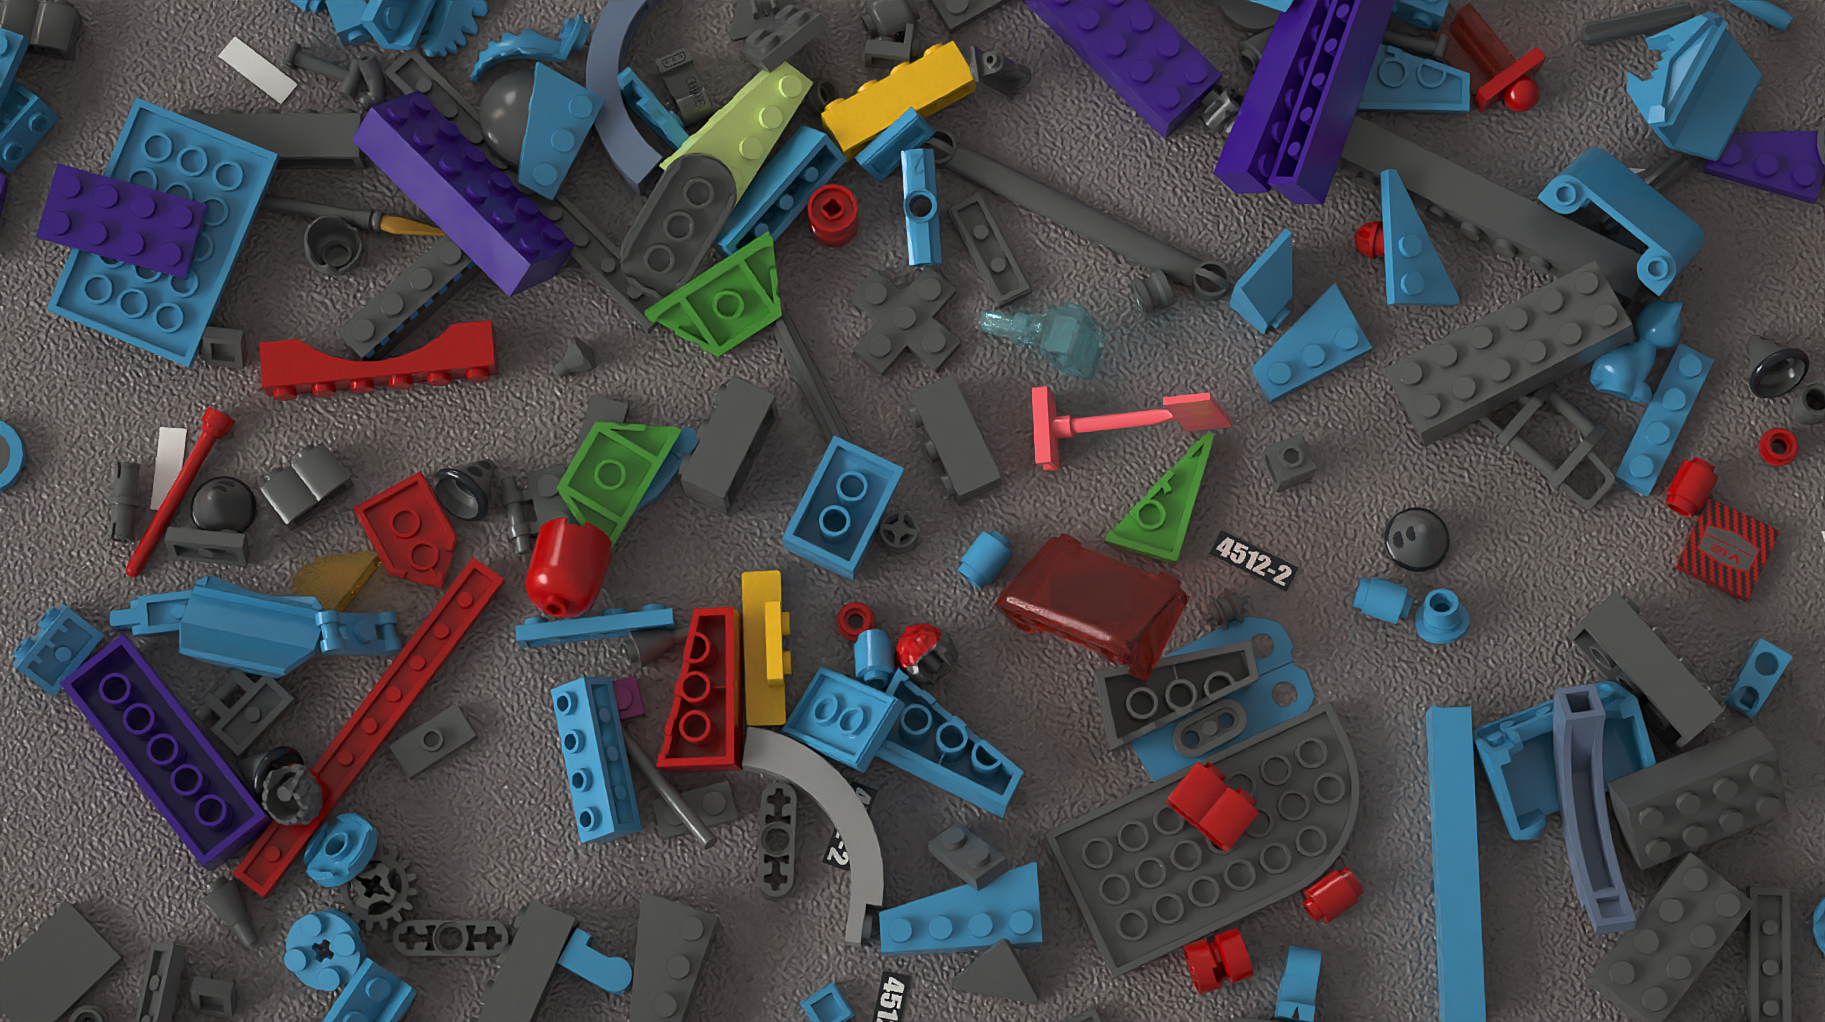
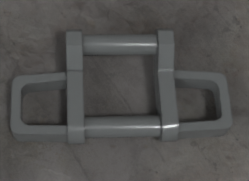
M1554 382L1542 386L1531 399L1526 396L1517 399L1525 406L1503 431L1486 416L1478 419L1498 436L1496 440L1504 447L1509 445L1549 479L1547 483L1555 490L1557 488L1561 489L1584 510L1592 509L1615 482V476L1591 451L1609 428L1601 422L1595 423L1556 390L1558 386ZM1545 402L1550 404L1587 435L1560 467L1518 433ZM1585 456L1605 477V483L1589 500L1583 499L1563 482Z

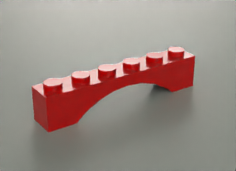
M491 320L452 324L439 337L422 348L400 357L381 361H352L332 357L313 349L299 339L259 343L262 388L269 397H274V400L277 401L294 400L297 398V394L312 393L315 397H330L335 395L338 390L351 389L352 393H369L374 391V387L389 386L390 389L404 390L413 387V383L428 382L431 386H444L450 384L451 379L466 378L469 382H484L489 380L492 375H499L496 330Z

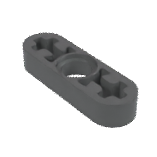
M775 782L768 785L761 796L758 884L761 891L772 899H781L787 896L794 887L797 796L794 789L784 782ZM776 791H783L785 798L791 799L790 804H784L782 810V818H791L790 824L780 821L766 824L767 817L775 819L774 804L768 803L769 798H775ZM773 830H783L789 836V844L782 851H773L766 844V838ZM766 856L772 859L789 857V864L780 862L781 876L788 878L787 883L780 884L777 891L772 890L771 884L765 882V877H770L773 874V862L765 863Z
M406 920L400 923L393 933V944L396 950L409 958H497L504 945L511 943L508 929L502 923L495 920ZM436 927L433 933L434 951H428L430 947L428 942H416L412 950H409L408 944L402 942V936L409 935L411 928H415V932L420 936H431L429 928ZM476 927L474 930L475 936H487L489 929L495 928L496 934L502 936V942L495 943L493 950H489L488 945L484 942H473L475 950L468 951L471 944L469 928ZM448 928H457L463 935L462 944L455 950H446L441 944V936Z

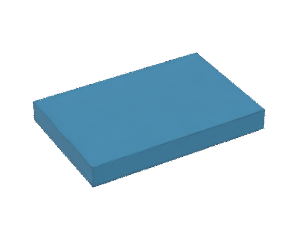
M820 666L782 728L781 733L810 749L864 773L905 704L894 696Z

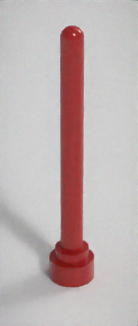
M207 407L201 418L203 424L200 429L203 432L127 564L126 573L128 576L137 577L142 572L216 439L221 440L224 434L228 435L236 421L212 407Z

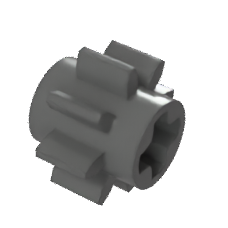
M1220 85L1217 89H1212L1201 100L1207 106L1202 111V118L1207 126L1216 132L1225 130L1230 134L1244 100V94L1232 86L1225 89Z

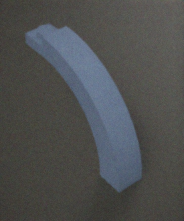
M609 0L600 15L589 46L586 65V88L606 99L594 121L597 136L605 154L624 181L637 194L642 196L664 171V169L659 167L664 159L644 140L630 120L622 100L617 76L623 71L627 49L640 24L661 0Z
M1592 683L1555 689L1553 754L1560 818L1574 884L1582 911L1588 912L1595 935L1635 930L1637 920L1619 869L1609 825L1602 755L1606 714L1596 685Z

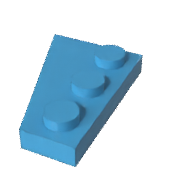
M1380 44L1356 112L1467 114L1470 111V73L1427 58L1422 59L1402 52V49L1390 45Z
M536 62L532 97H530L529 116L526 133L523 138L516 182L552 201L606 99L544 64Z
M1334 282L1252 367L1251 371L1269 403H1272L1371 352L1372 346Z

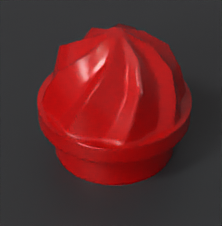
M1382 221L1365 223L1354 235L1358 251L1371 259H1376L1377 256L1385 257Z

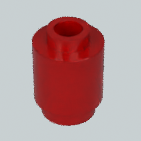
M1694 457L1692 461L1683 460L1666 491L1668 498L1665 501V505L1682 516L1693 518L1696 511L1700 512L1718 480L1717 475L1713 473L1715 467L1697 457Z
M1344 867L1339 872L1333 870L1304 891L1306 900L1302 902V905L1315 922L1321 919L1325 924H1328L1358 903V897L1364 891L1352 872Z

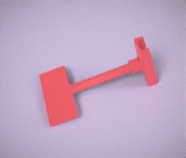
M1047 386L1032 388L1035 462L1037 465L1043 464L1045 472L1060 470L1058 439L1074 438L1075 433L1149 426L1171 421H1178L1187 432L1232 427V419L1210 392L1163 397V405L1166 409L1073 418L1072 415L1057 416L1056 395Z

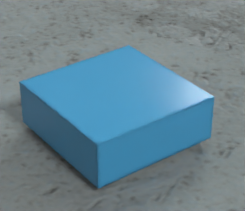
M834 981L800 1002L811 1022H847L855 1017Z

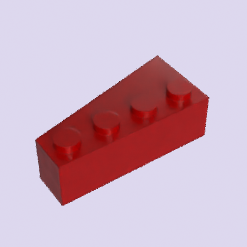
M734 607L694 608L682 657L684 659L679 680L677 679L674 702L670 718H667L664 731L665 739L656 767L664 773L743 771L742 615Z

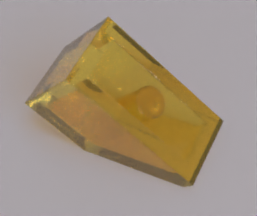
M371 550L315 558L311 565L305 564L300 568L293 579L295 585L291 590L296 596H315L325 611L338 610V612L344 613L380 567L382 561Z

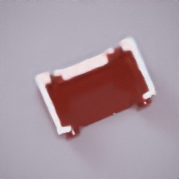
M1061 533L1059 538L1051 536L1000 592L994 606L1018 630L1031 635L1034 631L1041 635L1045 631L1097 652L1113 664L1115 661L1123 665L1126 663L1130 667L1128 671L1130 675L1148 681L1189 600L1188 595L1179 587L1181 581L1168 573L1159 572L1157 576L1081 546V542L1067 534Z

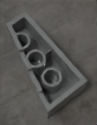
M642 891L629 1022H686L720 924L718 916Z

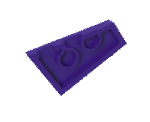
M1818 131L1733 133L1718 160L1706 159L1703 173L1814 204L1818 198L1825 171V165L1822 163L1817 149Z

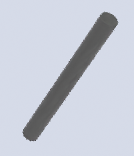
M621 726L627 756L705 849L715 845L718 840L717 837L661 770L656 767V764L626 728Z

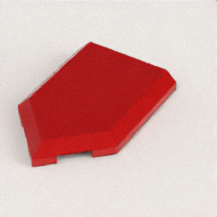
M422 471L353 508L390 576L443 589L458 536Z

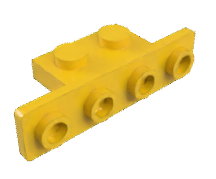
M778 570L743 572L742 602L747 726H784L786 723L785 674H792L791 651H784L783 636L790 635L789 612H782L781 573Z

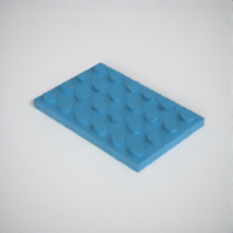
M136 97L103 176L197 201L209 206L188 280L72 248L46 310L192 369L203 343L202 336L205 327L210 326L281 156Z

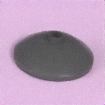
M535 68L514 71L500 78L487 91L480 108V129L487 146L499 159L517 169L519 168L523 138L528 122V108L533 92ZM594 123L592 124L573 162L577 160L588 147L592 137Z

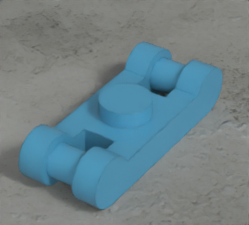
M327 610L315 614L316 626L321 628L323 640L320 641L323 655L386 656L400 653L403 649L401 638L396 637L394 627L398 624L396 612L342 613L338 612V610ZM376 629H379L381 640L377 639Z

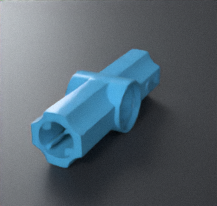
M918 148L901 151L904 189L903 209L906 215L909 266L926 267L928 265L931 267L942 265L940 205L938 202L934 149ZM919 199H927L932 203L930 213L924 217H916L912 213V206Z

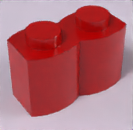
M1196 762L1165 800V803L1227 853L1260 813L1254 808L1257 802L1243 789L1238 788L1234 791L1223 782L1226 776L1211 763L1207 762L1203 766Z

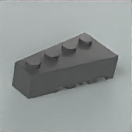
M1251 640L1095 672L1093 677L1109 753L1256 683L1259 680Z

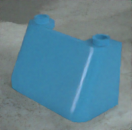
M1593 147L1581 153L1537 197L1552 210L1561 214L1575 212L1580 207L1586 209L1593 201L1645 243L1649 248L1637 263V274L1643 284L1658 296H1663L1701 252L1705 243L1704 232L1696 222L1602 148Z
M1613 681L1595 683L1606 714L1602 753L1605 793L1609 792L1608 783L1656 764L1637 697ZM1554 699L1485 724L1472 731L1475 754L1508 833L1515 840H1528L1541 834V829L1547 824L1545 816L1559 811L1553 754Z

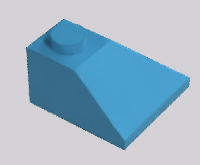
M1287 228L1236 282L1229 303L1232 309L1263 335L1271 326L1277 330L1291 314L1288 308L1292 299V232Z

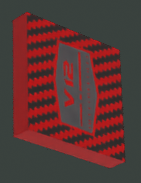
M1708 497L1674 568L1746 602L1754 589L1780 531Z

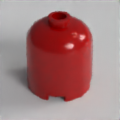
M567 518L549 520L540 527L525 579V588L530 601L536 608L546 614L558 618L579 617L593 608L612 559V541L604 531L588 522H585L584 527L575 524H567Z

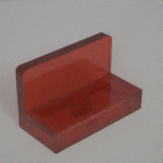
M1470 2L1457 11L1452 23L1431 37L1432 40L1438 41L1440 34L1449 36V46L1444 61L1450 67L1470 73V93L1474 97L1480 87L1516 62L1514 56Z

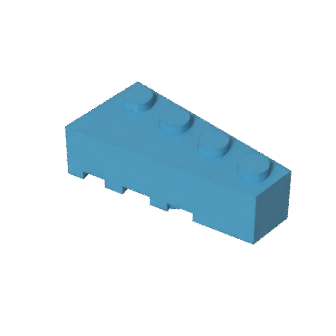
M898 668L885 693L898 698L905 706L875 756L1004 818L1020 786L1024 771L985 739H980L967 728L966 723L956 715L952 716L936 702L933 696L925 690L922 691Z
M1037 861L1006 871L979 891L968 883L879 912L882 957L984 951L1003 938L1008 939L1013 948L1041 947L1043 940Z

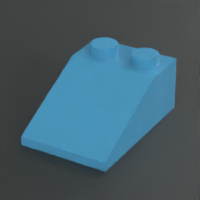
M834 435L782 537L783 548L854 582L872 546L905 468Z

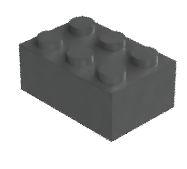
M732 376L728 386L722 384L719 387L713 401V405L717 407L711 419L705 418L702 421L696 434V439L699 440V443L693 454L688 452L685 455L678 471L682 475L681 483L686 497L728 516L778 416L775 394L735 376Z

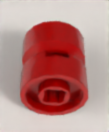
M830 184L820 187L812 194L808 203L810 231L815 240L823 246L831 248L842 247L851 242L859 226L857 201L852 192L844 186Z
M1237 928L1216 934L1211 943L1201 939L1183 946L1186 964L1199 995L1220 989L1224 980L1234 984L1254 976L1247 949Z

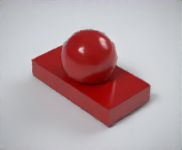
M1538 47L1533 48L1480 87L1473 104L1482 113L1503 98L1506 107L1513 112L1523 113L1533 109L1538 103L1540 94L1536 81L1530 77L1541 69L1546 56Z

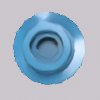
M1436 589L1431 591L1426 596L1425 602L1419 606L1415 615V629L1418 635L1427 642L1448 644L1458 641L1466 635L1469 629V614L1466 608L1458 601L1455 593L1447 589Z

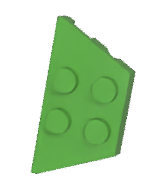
M767 231L646 309L645 316L648 320L654 323L657 321L675 331V334L679 337L699 344L703 350L716 357H719L782 316L772 234L770 231Z
M595 421L556 487L579 525L584 527L585 522H588L604 531L612 541V550L682 429L673 426Z

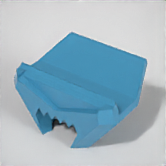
M1708 11L1647 38L1645 41L1649 50H1659L1662 52L1660 54L1663 60L1656 62L1657 70L1650 72L1651 79L1646 81L1628 71L1627 92L1646 122L1668 148L1716 161L1720 158L1763 76L1726 29L1729 23L1721 16Z
M208 575L196 581L180 622L179 653L220 667L279 678L317 654L323 635L321 628L316 626L315 614L325 610L315 596H270L252 592L215 576Z

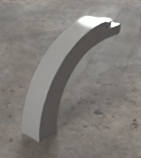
M748 726L742 761L743 770L768 775L797 788L811 798L825 812L837 829L849 858L852 882L845 945L861 947L862 938L870 939L873 915L866 914L867 908L883 910L884 874L880 846L872 821L863 803L844 777L823 757L789 737L769 730Z

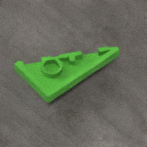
M1204 434L1200 440H1197L1172 469H1169L1148 491V494L1129 511V514L1106 535L1104 544L1176 565L1214 434Z

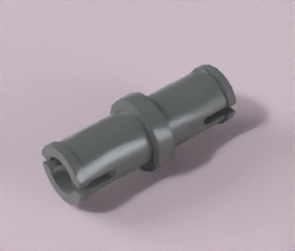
M115 462L113 496H109L108 505L112 506L108 540L134 542L135 509L140 508V499L137 498L140 464Z

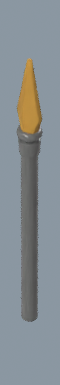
M270 194L264 195L259 207L314 218L337 214L342 216L348 224L368 230L372 228L374 232L384 230L393 234L443 237L446 235L439 227L404 216L385 215L381 210H376L375 212L374 210L358 208L355 210Z

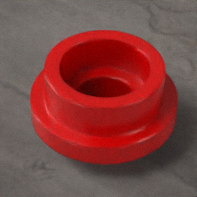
M1773 428L1765 432L1758 445L1762 459L1776 467L1786 466L1791 463L1797 456L1799 448L1796 437L1790 431L1783 428ZM1772 443H1780L1783 446L1784 452L1782 454L1775 453L1771 448Z
M848 603L837 614V629L845 639L856 642L860 633L875 628L874 613L863 603ZM854 616L862 618L863 625L858 629L851 628L848 624L850 618Z

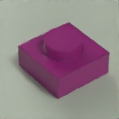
M633 676L612 681L620 722L646 716L637 677Z

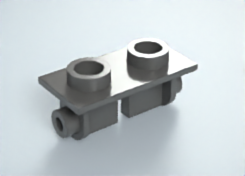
M971 46L972 61L970 62V72L975 83L1012 101L1014 100L1012 90L1024 87L1031 81V71L1027 66L1015 64L1014 61L1005 57L997 50L985 52L975 46Z

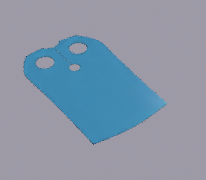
M1243 617L1244 623L1234 620L1228 623L1227 631H1224L1221 627L1161 657L1166 658L1249 641L1256 634H1266L1274 642V651L1270 656L1266 658L1254 656L1259 680L1247 690H1240L1223 698L1234 700L1245 709L1247 723L1240 736L1199 758L1188 759L1182 757L1175 751L1172 745V733L1181 720L1196 713L1194 712L1131 742L1133 749L1154 782L1308 711L1315 697L1306 671L1299 669L1292 662L1291 653L1294 646L1279 622L1266 618ZM1280 682H1288L1296 689L1297 698L1290 706H1279L1272 698V690ZM1229 715L1219 717V723L1222 727L1229 728L1233 725V720ZM1187 733L1184 736V741L1189 746H1195L1199 742L1197 735L1194 733Z

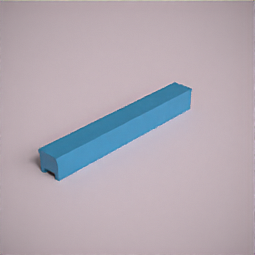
M1431 706L1426 712L1440 1022H1486L1471 707Z

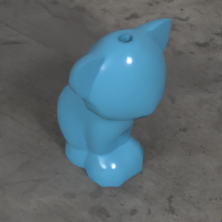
M1657 300L1644 306L1635 322V331L1639 339L1632 344H1624L1595 360L1591 370L1590 381L1596 390L1633 402L1651 403V387L1645 380L1655 362L1657 349L1672 348L1679 341L1681 334L1680 311L1683 305L1681 301Z

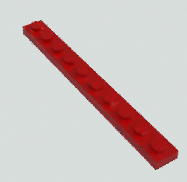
M472 557L311 769L320 777L319 782L324 786L323 807L319 811L318 817H315L307 825L288 826L279 824L273 819L232 875L263 898H268L308 845L316 831L327 820L506 583L502 577Z

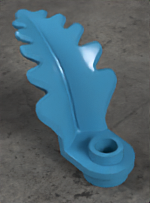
M436 0L428 17L432 21L425 23L421 31L427 34L422 35L419 39L423 43L421 48L426 50V55L429 57L436 55L446 56V51L456 53L457 47L455 43L465 47L467 40L462 32L473 35L477 34L479 28L473 16H485L488 13L489 6L487 0Z
M577 14L574 20L568 17L559 34V38L562 41L549 39L530 29H524L521 35L518 36L506 32L502 35L501 42L490 41L487 45L488 49L479 53V61L474 64L470 81L476 83L486 71L496 64L514 59H538L561 63L567 58L571 48L576 51L582 48L589 34L591 24L584 21V16Z

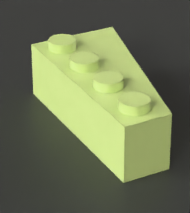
M786 61L771 73L762 69L733 96L734 98L727 105L718 110L697 133L691 135L659 167L666 170L674 160L690 153H706L715 156L726 164L734 177L737 190V204L813 82Z

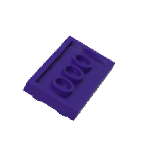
M57 163L36 238L188 280L209 206L197 201Z

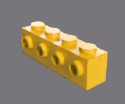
M954 41L944 46L942 43L933 45L917 61L913 63L909 61L903 62L893 68L890 72L891 75L879 82L876 79L868 81L857 90V94L846 100L838 98L825 107V111L821 113L822 127L828 137L847 158L844 163L855 158L910 107H913L925 119L976 91V83L971 75L970 67Z

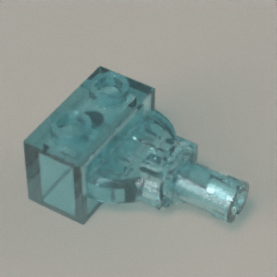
M1064 303L1063 306L1049 304L1046 315L1031 314L1028 310L1024 309L1020 310V313L1016 312L1015 315L984 310L979 321V329L982 333L1010 338L1011 342L1019 348H1023L1024 344L1036 347L1057 374L1093 381L1106 338L1096 326V322L1087 314L1084 307L1074 303Z

